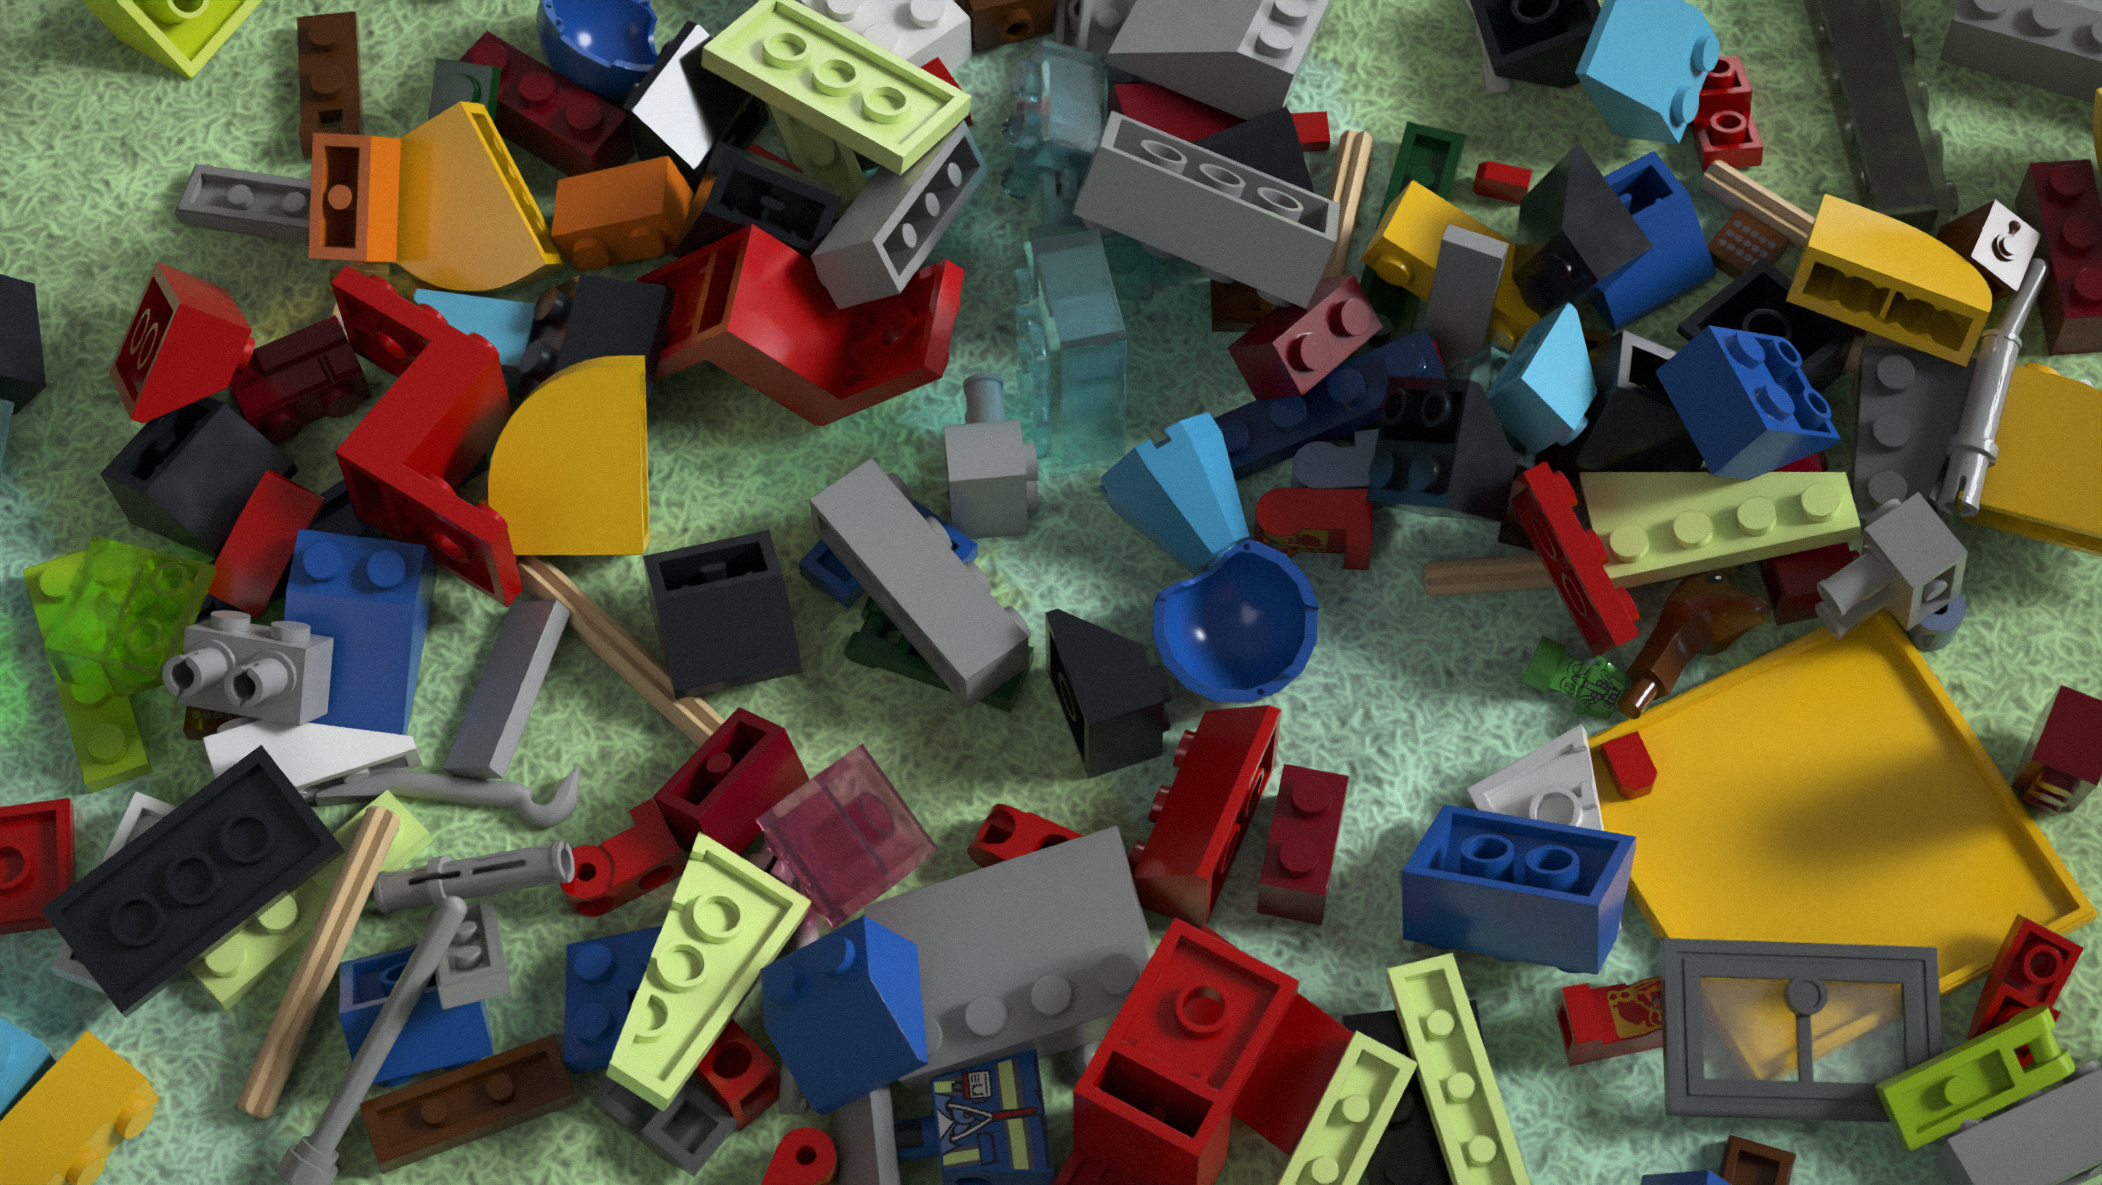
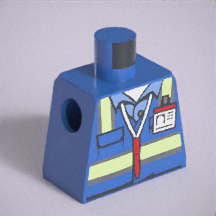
M1037 1049L936 1077L930 1081L934 1116L894 1121L898 1162L939 1157L942 1185H1052L1054 1182Z

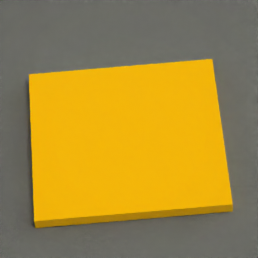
M1884 608L1848 631L1840 640L1832 636L1823 626L1644 711L1638 719L1629 718L1588 738L1604 831L1636 836V850L1627 891L1658 941L1662 938L1937 947L1939 993L1941 999L1989 975L1996 956L2017 914L2034 921L2062 937L2094 922L2098 916L2094 907L1892 612ZM1638 731L1658 774L1650 794L1631 800L1619 795L1599 753L1602 743ZM1701 977L1702 1011L1745 1080L1778 1081L1798 1071L1795 1014L1788 1009L1784 1001V989L1790 980ZM1822 981L1827 989V1002L1820 1012L1811 1015L1813 1063L1903 1018L1901 984Z

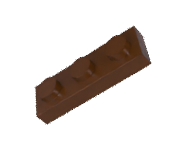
M555 1034L365 1101L360 1104V1109L378 1165L382 1173H386L578 1103Z

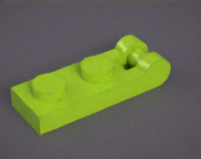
M2040 1005L2026 1009L2013 1016L2009 1022L1874 1086L1901 1147L1912 1152L1958 1130L1962 1122L1967 1119L1976 1121L2072 1074L2076 1068L2066 1048L2059 1049L2051 1032L2056 1024L2048 1006ZM2027 1043L2033 1060L2027 1066L2021 1068L2013 1049Z

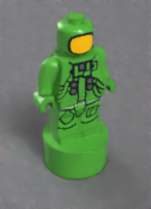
M1542 636L1521 683L1543 693L1549 687L1577 698V706L1572 709L1575 714L1583 713L1601 719L1611 717L1618 701L1625 693L1627 675L1606 661L1601 655L1596 656L1597 662L1591 667L1563 653L1566 646Z

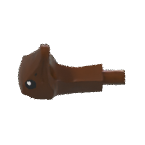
M1718 570L1692 574L1682 580L1668 596L1657 625L1640 653L1626 671L1633 683L1617 703L1621 713L1628 718L1638 719L1651 701L1670 695L1685 665L1696 654L1714 656L1721 653L1748 630L1765 623L1771 613L1769 604L1756 595L1744 593Z

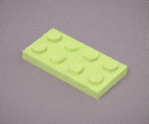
M760 0L707 43L702 51V67L900 176L969 115L971 95L795 0Z

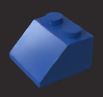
M863 915L761 969L764 1029L814 1112L824 1116L928 1064L918 949L915 943Z
M418 944L340 962L339 1015L352 1061ZM434 971L372 1084L376 1083L379 1087L398 1086L411 1080L417 1073L441 1067L446 1071H452L477 1062L483 1057L493 1055L492 1033L485 1000L443 1010Z

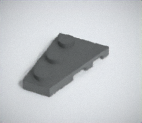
M1864 345L1859 362L1850 484L1862 530L1868 526L1866 524L1868 517L1881 505L1892 499H1898L1903 503L1919 492L1926 501L1928 500L1946 461L1948 440L1950 436L1958 432L1976 358L1971 357L1967 367L1926 352Z

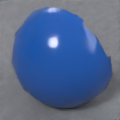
M540 0L536 17L537 33L546 63L557 73L604 101H625L631 88L635 84L642 82L658 60L659 54L654 46V29L657 17L650 6V0Z
M1246 540L1224 553L1223 557L1216 564L1203 573L1186 581L1179 580L1157 593L1153 602L1152 635L1163 665L1186 689L1221 704H1252L1280 692L1302 674L1317 643L1319 606L1308 577L1285 553L1258 541Z

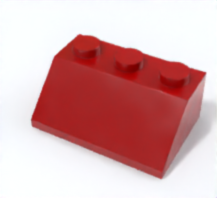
M156 261L109 372L131 420L143 424L227 389L234 372L242 374L245 371L254 351L255 339L250 337L252 329L226 288Z
M1271 705L1209 710L1204 712L1196 732L1185 730L1173 760V766L1180 768L1173 785L1169 787L1162 784L1151 806L1148 821L1155 823L1148 842L1145 843L1137 840L1128 858L1141 907L1172 919L1176 917L1198 929H1201L1204 924L1207 926L1276 765L1281 709Z

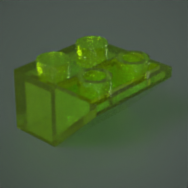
M93 535L43 646L61 681L120 697L165 685L162 676L164 665L170 658L182 654L185 627L194 625L216 575L215 566Z

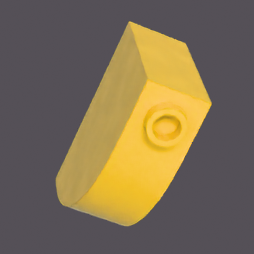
M463 101L456 103L402 136L400 150L396 263L410 274L425 282L451 290L507 291L522 288L536 283L568 265L561 250L551 238V231L484 104Z
M1825 193L1804 243L1786 301L1967 367L1990 314L1992 294L1982 275L1961 255L1942 242L1899 220Z
M645 355L605 356L573 364L555 373L535 388L505 425L496 443L490 463L488 499H480L479 503L491 507L504 518L508 525L507 530L515 555L644 554L650 543Z
M2026 363L2023 367L2015 365L1994 442L1999 448L1996 464L1987 469L1979 501L1980 508L1978 514L1973 517H1961V520L2102 557V392L2081 381L2060 376L2056 370L2043 364ZM1963 491L1959 493L1956 504L1959 514L1963 505L1961 504Z

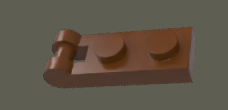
M356 11L297 17L301 114L299 135L304 159L312 158L313 133L364 135L360 34ZM341 121L340 126L322 127V123Z

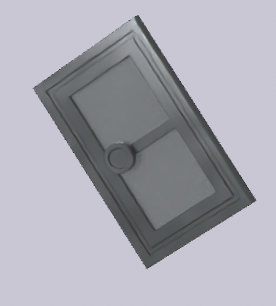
M1662 938L1659 940L1666 1116L1890 1122L1874 1086L1943 1053L1937 947Z

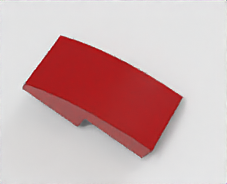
M1719 56L1714 69L1707 73L1699 93L1698 111L1690 125L1702 171H1706L1715 160H1722L1733 168L1762 165L1764 146L1750 111L1753 91L1740 56Z
M270 469L267 470L233 527L202 590L257 619L264 617L293 560L298 530H312L326 498Z
M2017 914L1983 987L1971 1021L1967 1040H1971L2009 1022L2013 1016L2026 1009L2040 1005L2048 1006L2056 1023L2061 1012L2052 1007L2084 948ZM2027 1043L2013 1049L2021 1068L2027 1066L2033 1060Z

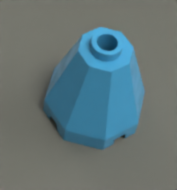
M1209 412L1180 420L1164 429L1169 438L1155 445L1148 439L1133 448L1101 476L1102 485H1100L1099 489L1115 513L1194 575L1206 571L1223 557L1224 553L1249 540V532L1224 437Z

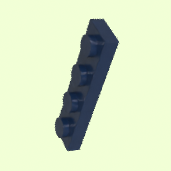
M1421 329L1339 364L1303 396L1255 400L1213 418L1222 431L1235 481L1294 457L1297 451L1307 443L1315 441L1330 442L1381 420V404L1386 394L1389 377L1447 379L1427 329Z

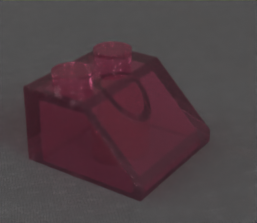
M860 744L755 819L764 831V838L771 852L778 859L787 863L803 885L805 897L812 901L810 906L817 913L825 916L833 928L891 889L939 850L863 744Z

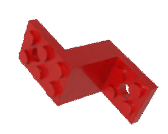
M751 224L637 278L636 282L665 285L676 291L654 382L708 360L812 424L825 426L943 377L944 370L949 362L948 349L954 320L960 309L959 296L965 270L945 259L915 272L900 294L838 310L828 289L820 282L812 261L754 224Z
M346 265L331 281V285L349 343L356 354L398 378L335 451L356 517L398 542L426 545L437 566L508 608L523 590L516 564L517 558L513 552L507 530L508 525L504 518L491 507L482 503L473 506L456 496L454 491L497 441L505 425L513 415L508 396V387L505 384L499 360V352L489 340L480 334L472 332L466 335L449 325L444 316L430 305L421 303L417 306L399 296L394 287L380 276L371 274L367 277Z
M1175 917L1073 1090V1149L1052 1185H1214L1227 1161L1232 1106L1297 994L1299 980ZM1208 997L1219 1003L1224 1014L1213 1025L1199 1026L1186 1018L1183 1009L1194 998Z

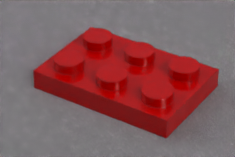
M1547 461L1523 472L1512 482L1509 502L1593 657L1596 658L1597 655H1602L1639 636L1640 634L1634 624L1640 620L1637 607L1623 586L1615 588L1603 567V565L1609 562L1607 552L1595 531L1591 528L1584 531L1572 509V507L1578 504L1577 498L1566 476L1561 471L1553 473Z

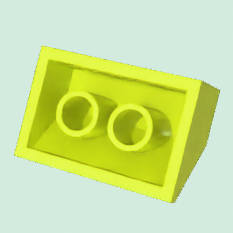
M262 0L81 1L119 40L184 77L192 79Z

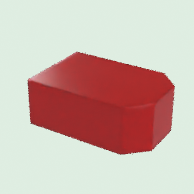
M1327 111L1291 113L1302 152L1330 150L1331 141Z
M1492 161L1479 163L1474 179L1473 192L1480 196L1520 204L1521 199L1529 192L1533 170Z
M1638 731L1602 743L1599 754L1619 795L1634 800L1650 794L1658 772Z

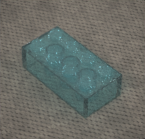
M1099 228L1023 242V268L1013 270L1014 287L1018 304H1014V314L1019 337L1015 338V346L1020 370H1016V378L1022 406H1030L1033 422L1029 423L1031 443L1035 442L1037 459L1047 458L1052 479L1111 468L1125 456L1127 335Z

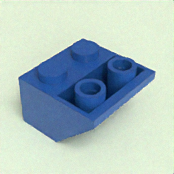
M1655 151L1604 176L1653 245L1644 256L1601 295L1590 301L1613 332L1713 280L1716 274L1690 195Z
M1708 325L1656 371L1659 380L1713 476L1750 480L1830 448L1841 440L1830 420L1832 413L1828 403L1817 391L1812 389L1800 368L1802 366L1800 354L1783 337Z

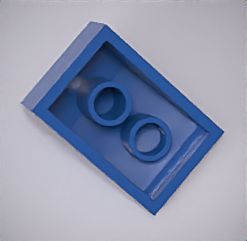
M306 529L298 530L286 589L284 621L306 623L311 626L310 634L334 638L328 714L307 723L407 735L439 568L426 545Z

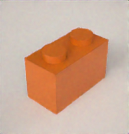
M313 133L308 258L396 262L401 138Z
M669 156L559 179L551 238L577 273L670 254L674 249L693 203L694 192Z

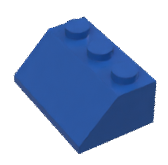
M1444 804L1402 870L1403 940L1425 943L1440 950L1458 949L1491 955L1498 960L1506 962L1524 961L1556 967L1563 972L1571 974L1589 973L1598 975L1617 939L1636 850V836Z

